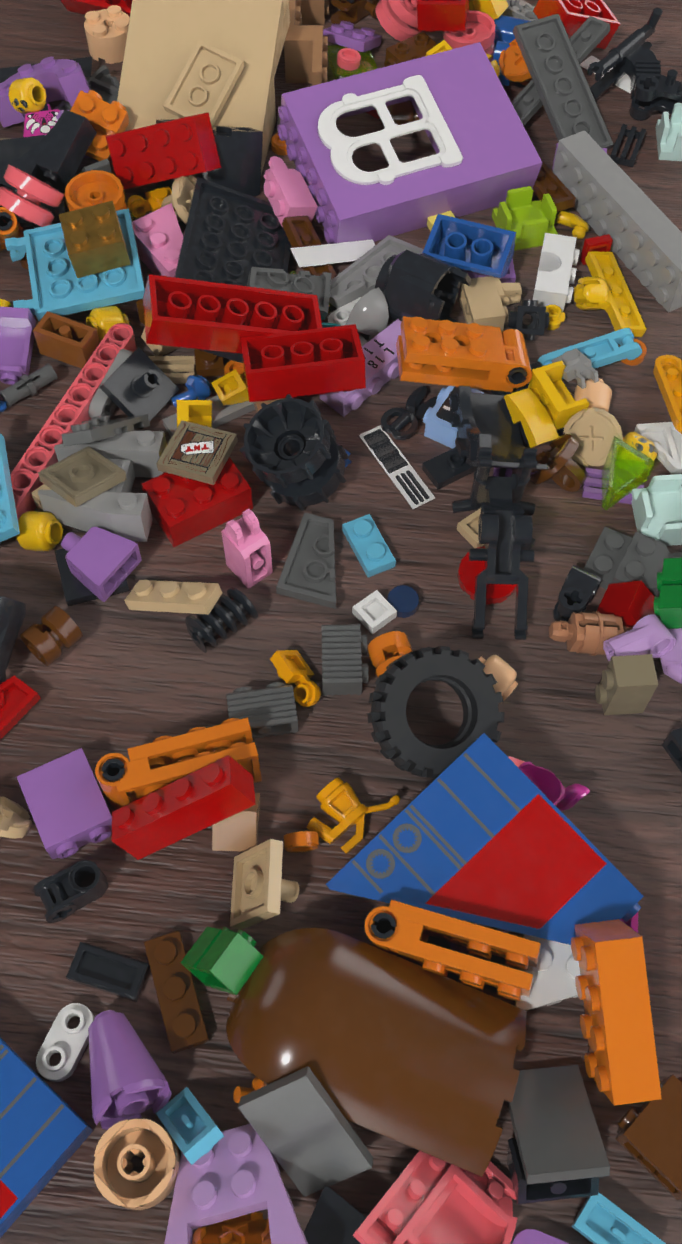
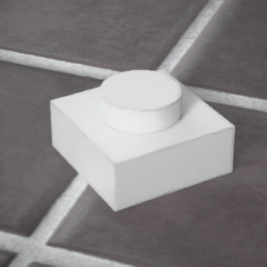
M378 590L352 607V613L371 634H374L397 617V610Z

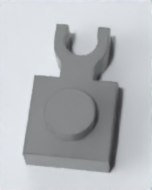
M576 348L551 360L552 363L563 361L565 368L562 378L567 382L576 379L578 386L582 389L586 388L585 379H592L595 383L599 381L598 371L592 368L591 360Z

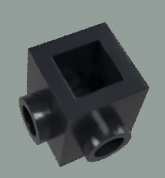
M522 300L521 305H514V311H509L508 328L521 331L525 340H535L536 335H544V329H548L549 312H546L545 306H538V300ZM529 314L532 318L531 323L528 325H524L522 322L523 316Z

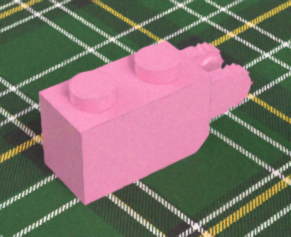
M270 157L268 163L270 169L266 170L264 174V194L268 198L281 226L285 217L308 216L312 222L318 206L301 173L295 169H288L280 157Z
M247 509L239 520L232 519L227 522L225 529L221 533L226 565L249 589L272 574L273 569L270 541L260 529L259 520L254 512Z

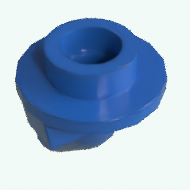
M190 375L185 383L188 391L171 399L175 408H177V400H205L211 395L210 383L200 375Z

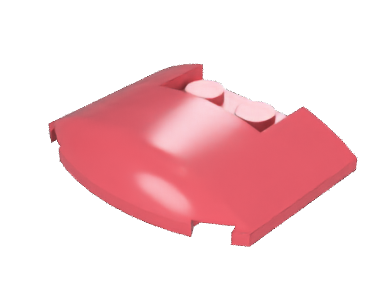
M418 1151L353 1236L361 1244H510L517 1223V1217H513L512 1199L516 1200L513 1183L491 1161L481 1177L427 1153Z

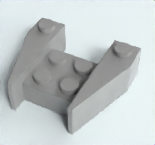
M130 431L115 434L116 436L91 443L65 447L63 444L55 445L54 449L58 462L89 446L122 468L126 473L127 480L78 507L69 503L53 490H39L38 495L44 512L52 513L61 524L86 532L91 527H99L131 541L147 542L153 521L147 493H131L135 477L155 478L166 473L158 471L156 464L167 446L164 431Z

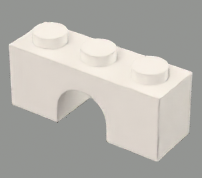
M545 233L532 299L538 300V306L557 305L561 308V312H563L565 303H571L574 287H569V284H574L577 268H572V265H577L580 249H575L577 237Z

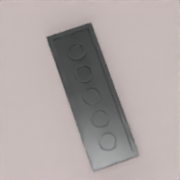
M559 14L516 25L513 29V34L558 142L560 139L585 130L601 148L611 149L614 144Z

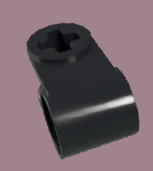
M573 565L559 592L558 601L553 610L555 621L568 622L573 612H584L588 604L592 602L603 578Z
M82 860L55 875L41 880L34 886L33 892L43 902L47 911L45 914L46 921L48 923H55L101 898L107 890L108 881L96 863L90 860ZM90 874L96 875L94 882L90 886L81 887L84 877Z

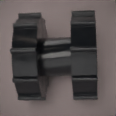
M288 394L285 399L276 400L268 405L262 403V409L253 416L249 424L245 423L243 425L246 432L244 435V447L240 451L247 461L251 462L254 466L252 471L261 482L264 481L271 488L270 494L278 504L285 502L292 506H298L303 511L306 506L315 505L322 501L328 503V497L336 491L340 483L346 482L344 478L345 460L349 458L343 446L337 444L334 431L326 419H322L321 412L314 400L308 403L301 399H294Z

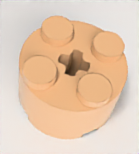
M112 5L107 9L87 12L85 14L84 28L91 57L99 61L98 58L105 59V63L108 64L123 62L130 17L121 11V7L117 5Z
M135 1118L120 1121L103 1134L96 1146L94 1154V1181L100 1193L117 1206L131 1210L151 1208L162 1202L175 1186L180 1162L178 1147L171 1135L152 1120ZM134 1155L140 1158L145 1155L142 1161L145 1167L140 1173L135 1170L130 1173L133 1168L130 1160Z

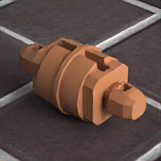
M595 611L592 613L573 612L568 622L555 621L549 626V637L555 641H567V650L569 652L589 654L591 656L606 655L603 649L604 641L632 630L633 627L623 625L622 617L601 614Z

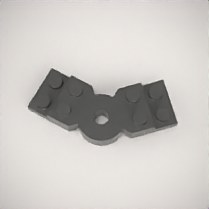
M604 527L584 570L602 577L603 579L599 587L606 590L608 585L612 583L642 580L654 597H659L657 572H662L664 558H682V553L670 554L665 543L641 533L635 532L633 538Z

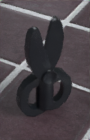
M424 385L417 388L409 396L405 409L391 408L382 415L380 423L382 430L386 433H391L396 440L410 439L418 430V420L424 418L429 407L433 408L435 406L437 397H433L421 404L427 393V388ZM394 416H399L390 425L387 424L390 418ZM409 422L412 424L407 431L400 432Z

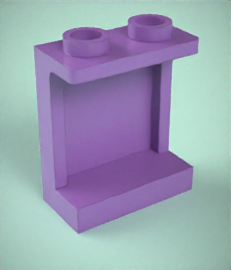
M0 306V381L4 384L12 385L20 380V376L24 374L29 375L34 343L33 329L36 327L37 322L29 308Z
M82 748L17 776L43 845L52 859L70 857L78 851V848L90 842H102L111 836L112 816Z

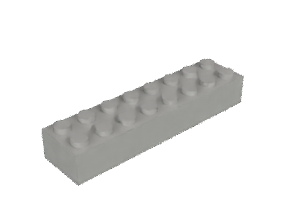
M585 130L560 139L555 155L553 173L576 197L575 210L594 229L598 236L610 234L613 240L611 251L621 259L625 266L630 269L640 280V283L649 290L668 313L682 307V232Z

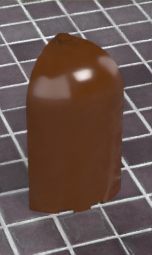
M296 929L278 935L263 945L258 951L264 957L237 995L229 993L226 999L232 1002L226 1022L227 1037L234 1053L244 1066L267 1085L308 1066L346 1120L482 1177L503 1131L502 1127L496 1125L504 1100L512 1102L520 1071L514 1069L513 1064L516 1049L522 1051L525 1046L526 1010L443 975L425 970L419 965L348 935L329 929Z

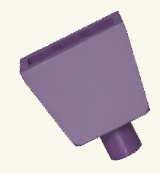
M91 527L82 538L73 532H69L61 543L62 548L68 551L65 558L71 573L103 602L110 597L142 561L136 542L99 527Z

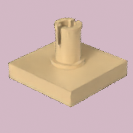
M269 839L234 857L230 927L245 929L280 914L281 901L292 903L298 898V882L282 879L283 841Z

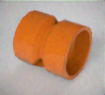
M401 631L384 633L374 638L367 646L372 664L377 668V678L387 670L386 667L393 661L412 652L407 635Z

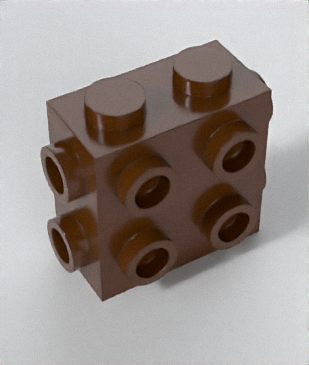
M425 32L416 34L411 38L386 48L384 66L387 67L425 57L426 52L436 46L437 43Z
M672 1074L663 1081L659 1079L661 1100L646 1101L638 1111L632 1106L618 1122L622 1130L615 1139L674 1198L682 1200V1077L676 1078Z

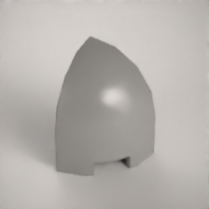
M379 287L370 290L354 305L346 322V325L356 324L358 332L370 335L369 340L386 328L389 318L388 304L385 295Z

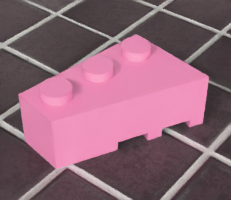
M172 203L133 221L132 225L138 255L143 263L154 275L174 277L183 234Z

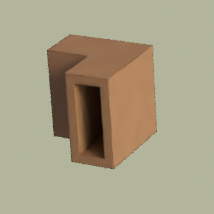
M255 793L256 805L212 825V851L245 852L258 845L260 793Z

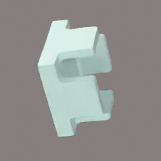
M675 103L670 119L669 113L663 111L661 119L657 120L655 128L658 160L682 161V103Z
M682 474L654 476L647 488L632 489L631 503L637 532L665 543L666 546L682 545Z

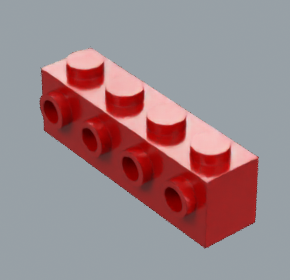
M230 755L218 759L113 811L111 841L137 860H140L256 805L253 775Z

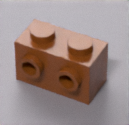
M48 311L33 329L40 354L81 369L100 344L96 328Z

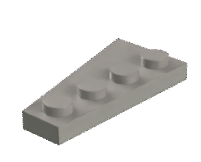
M388 235L331 280L329 304L340 308L365 295L370 290L375 289L378 274L386 260L392 255H398L405 250L422 254L424 249Z

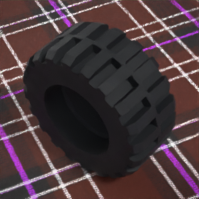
M438 646L435 648H421L405 654L386 667L387 670L382 675H379L374 683L376 688L373 693H370L368 701L371 704V712L367 713L368 723H372L374 730L371 733L374 742L379 743L382 748L380 752L386 759H391L394 762V766L402 771L410 772L411 775L437 778L483 733L493 742L499 741L502 732L497 730L498 723H504L505 712H499L498 703L504 701L502 693H495L493 685L497 683L493 674H485L483 671L485 665L480 660L469 659V653L460 649L453 651L450 647ZM430 680L442 681L452 687L459 696L463 708V720L458 733L451 741L441 745H430L417 739L410 730L406 718V705L410 693L421 683Z

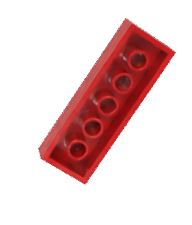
M148 275L143 296L146 344L242 354L240 337L322 328L317 295Z

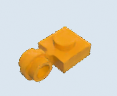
M169 186L145 192L146 200L139 195H133L127 201V209L129 208L130 215L136 218L143 217L148 211L153 212L160 209L163 199L171 195L172 191Z
M277 650L270 660L277 669L278 676L286 684H296L294 689L296 702L303 707L314 706L321 697V690L314 681L310 680L314 675L313 671L298 650Z

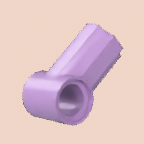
M650 614L641 618L632 630L604 641L603 649L608 661H610L612 656L652 654L653 658H659L673 649L676 639L655 614Z

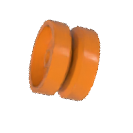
M90 170L73 177L66 185L64 195L69 212L113 201L116 211L127 209L121 181L112 173L103 170Z

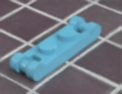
M623 328L544 354L539 357L537 362H540L542 366L551 364V360L576 348L591 360L592 368L596 369L626 358L634 360L642 354V349L639 343L634 342V334L631 329Z

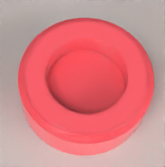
M343 48L338 51L336 63L340 68L348 71L359 68L361 55L358 51L351 48Z

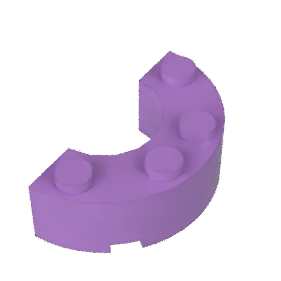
M47 57L33 66L25 64L19 67L18 73L0 83V122L4 128L25 121L26 114L17 112L11 105L8 96L9 87L16 79L35 78L43 85L46 91V103L65 100L70 103V106H73L80 90L86 93L91 90L79 63L70 59Z

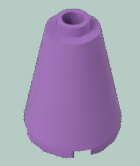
M107 1010L98 1014L88 1028L92 1116L96 1125L100 1122L102 1129L108 1130L120 1121L142 1118L140 1113L151 1107L155 1114L169 1102L172 1092L165 1076L126 1016L114 1010Z

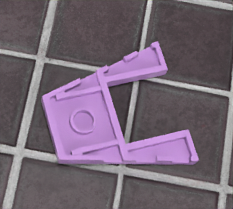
M251 1124L222 1131L224 1137L193 1165L190 1164L181 1152L164 1244H192L194 1229L268 1209L271 1244H308L296 1217L290 1196L282 1181L275 1157Z

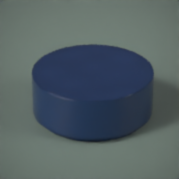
M400 585L394 587L389 592L387 601L397 610V617L407 618L417 611L419 596L412 587Z

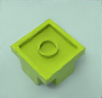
M531 186L510 189L507 191L506 203L505 201L499 202V207L493 209L492 219L496 227L516 232L514 251L542 246L545 233L558 234L554 227L557 208L549 193L543 194L541 202V200L532 201L533 189Z

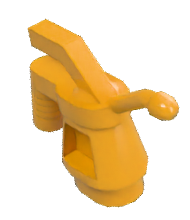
M337 777L317 794L316 798L321 803V809L338 821L339 824L332 829L316 817H313L306 828L310 831L318 832L319 837L331 845L356 824L355 835L341 847L347 855L364 839L365 815L392 808L400 802V797L394 795L388 803L366 807L363 803L361 804L348 782L344 783L340 777Z

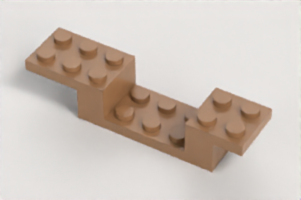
M289 0L290 24L284 42L286 83H309L314 86L328 82V36H323V25H325V15H329L330 0Z

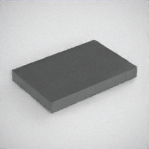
M578 1065L520 1070L512 1102L507 1101L527 1184L609 1176L610 1164Z
M308 1066L240 1098L238 1108L304 1197L324 1189L325 1186L329 1187L372 1168L373 1156Z

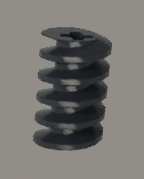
M231 587L227 590V596L224 594L220 596L209 615L196 614V617L189 615L185 618V623L194 643L200 650L206 653L205 642L215 647L217 646L216 635L220 636L223 640L228 638L225 631L227 627L236 633L238 631L236 621L246 626L248 625L247 614L254 619H257L259 616L254 605L246 595L238 589Z

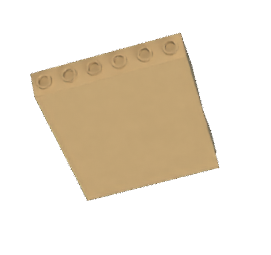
M132 0L117 102L121 103L126 108L125 111L128 112L129 124L125 131L155 125L158 119H179V117L165 111L163 105L196 43L200 39L244 61L245 67L212 129L216 131V126L250 127L263 131L262 174L276 124L274 77L290 24L289 0Z

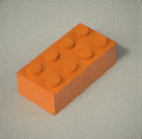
M619 919L576 924V937L571 938V949L574 960L579 961L580 976L575 977L578 997L584 1002L585 1014L580 1015V1026L583 1037L588 1039L589 1053L584 1055L587 1075L595 1080L598 1090L604 1092L614 1106L661 1100L643 938Z

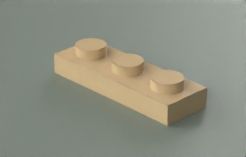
M139 580L124 601L129 610L209 615L222 595V591L218 583Z

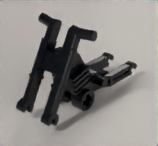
M654 8L648 22L642 28L634 31L616 48H612L599 62H593L589 65L587 75L591 76L593 73H596L595 80L597 82L590 87L596 104L598 97L611 86L616 85L625 74L629 75L631 79L632 102L629 114L633 119L638 121L647 120L653 111H658L661 114L663 111L672 114L674 104L682 103V83L676 81L678 72L675 69H670L667 77L661 75V60H657L654 52L650 50L652 44L645 42L655 32L656 25L663 13L662 9Z
M479 447L478 465L474 472V481L470 492L471 499L452 502L453 513L481 508L478 540L479 544H485V548L469 549V561H485V568L475 576L472 638H484L486 584H516L514 638L526 640V630H528L527 602L529 578L520 570V562H534V550L521 549V545L531 544L533 531L531 515H534L535 504L521 501L530 480L532 469L537 468V448H524L516 474H511V477L489 476L492 467V447Z

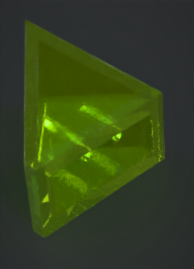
M615 436L602 470V508L608 510L631 493L632 489H636L645 483L655 464L651 458Z

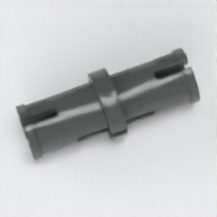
M47 363L28 376L26 374L20 376L18 382L1 390L0 395L10 408L13 404L29 395L33 397L37 394V390L54 380L56 381L58 379L57 374L52 366Z

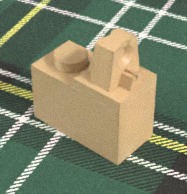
M493 276L471 278L470 286L461 283L459 300L466 324L477 323L484 326L500 327L501 332H503L504 323H508L509 317L506 306L518 303L521 300L522 289L520 283H501L500 278Z

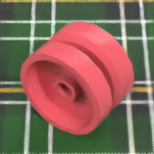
M379 0L375 9L379 23L394 39L402 42L422 32L418 31V0Z
M468 10L465 31H443V39L452 49L480 42L485 53L491 54L493 57L496 25L493 18L488 14Z
M8 165L3 177L8 184L17 189V192L7 187H0V205L6 207V209L27 222H33L41 227L51 225L54 215L50 210L41 206V203L43 202L51 207H59L64 194L34 176L12 165Z

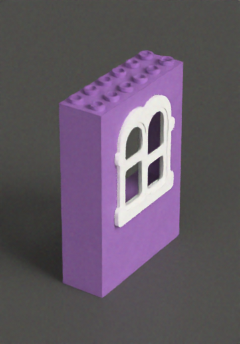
M480 42L283 93L281 106L278 107L280 125L277 126L279 138L281 141H285L289 160L294 161L296 170L301 173L318 206L315 217L318 223H322L324 227V236L328 244L372 239L375 242L386 238L388 235L396 236L427 227V217L452 211L455 218L499 206V202L505 201L506 203L508 190L531 186L533 189L542 165V161ZM410 100L420 120L402 125L395 124L387 106ZM376 109L384 125L383 130L358 137H349L340 133L336 127V120ZM425 130L436 154L406 163L400 162L390 140L395 137ZM378 144L389 166L372 172L362 171L357 168L352 160L355 150L366 145Z

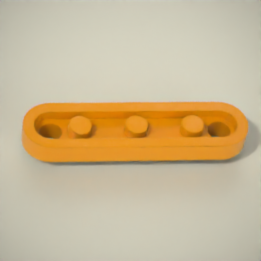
M662 355L656 358L653 373L675 429L682 434V360L673 355Z

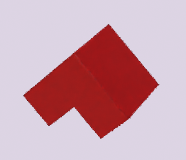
M642 580L612 583L608 585L596 612L622 617L623 625L634 627L641 618L655 614V597Z

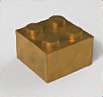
M113 201L59 214L68 255L77 278L131 265Z

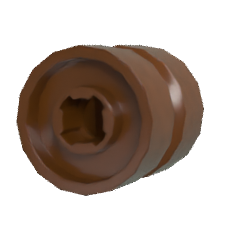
M54 606L41 617L40 625L33 623L20 634V638L25 646L45 666H50L62 655L63 647L69 649L83 637L81 630L73 619L58 606Z

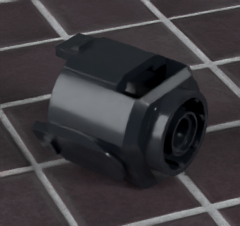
M405 250L398 255H392L386 260L378 274L375 289L379 287L385 295L389 319L393 321L397 319L402 321L404 316L422 317L439 321L450 320L458 323V321L449 316L456 303L461 283L470 286L472 280L468 273L460 268H455V266L425 253L417 254Z

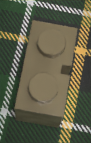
M652 654L611 657L607 668L602 671L600 683L595 688L596 701L598 704H602L604 715L638 714L644 712L659 685Z

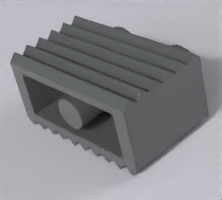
M360 624L321 625L323 695L362 694V683H368V663L362 664L361 654H367V635H361Z
M275 682L267 685L264 689L252 690L250 687H240L235 689L233 693L226 694L229 719L248 717L252 738L257 739L258 737L263 738L265 736L270 737L272 735L277 736L298 732V718L292 685Z

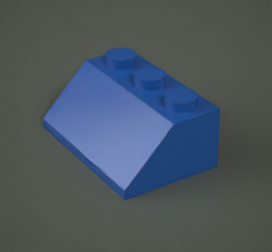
M438 214L422 253L453 265L456 268L502 278L507 274L514 255L516 232Z

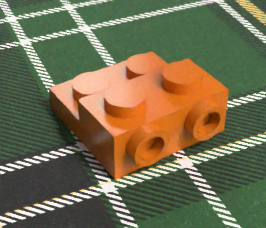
M80 90L70 112L86 117L97 132L85 155L98 161L108 158L110 163L111 155L105 136L125 132L129 124L128 112L117 101H112L111 104L103 101L101 95L93 90H89L88 93Z

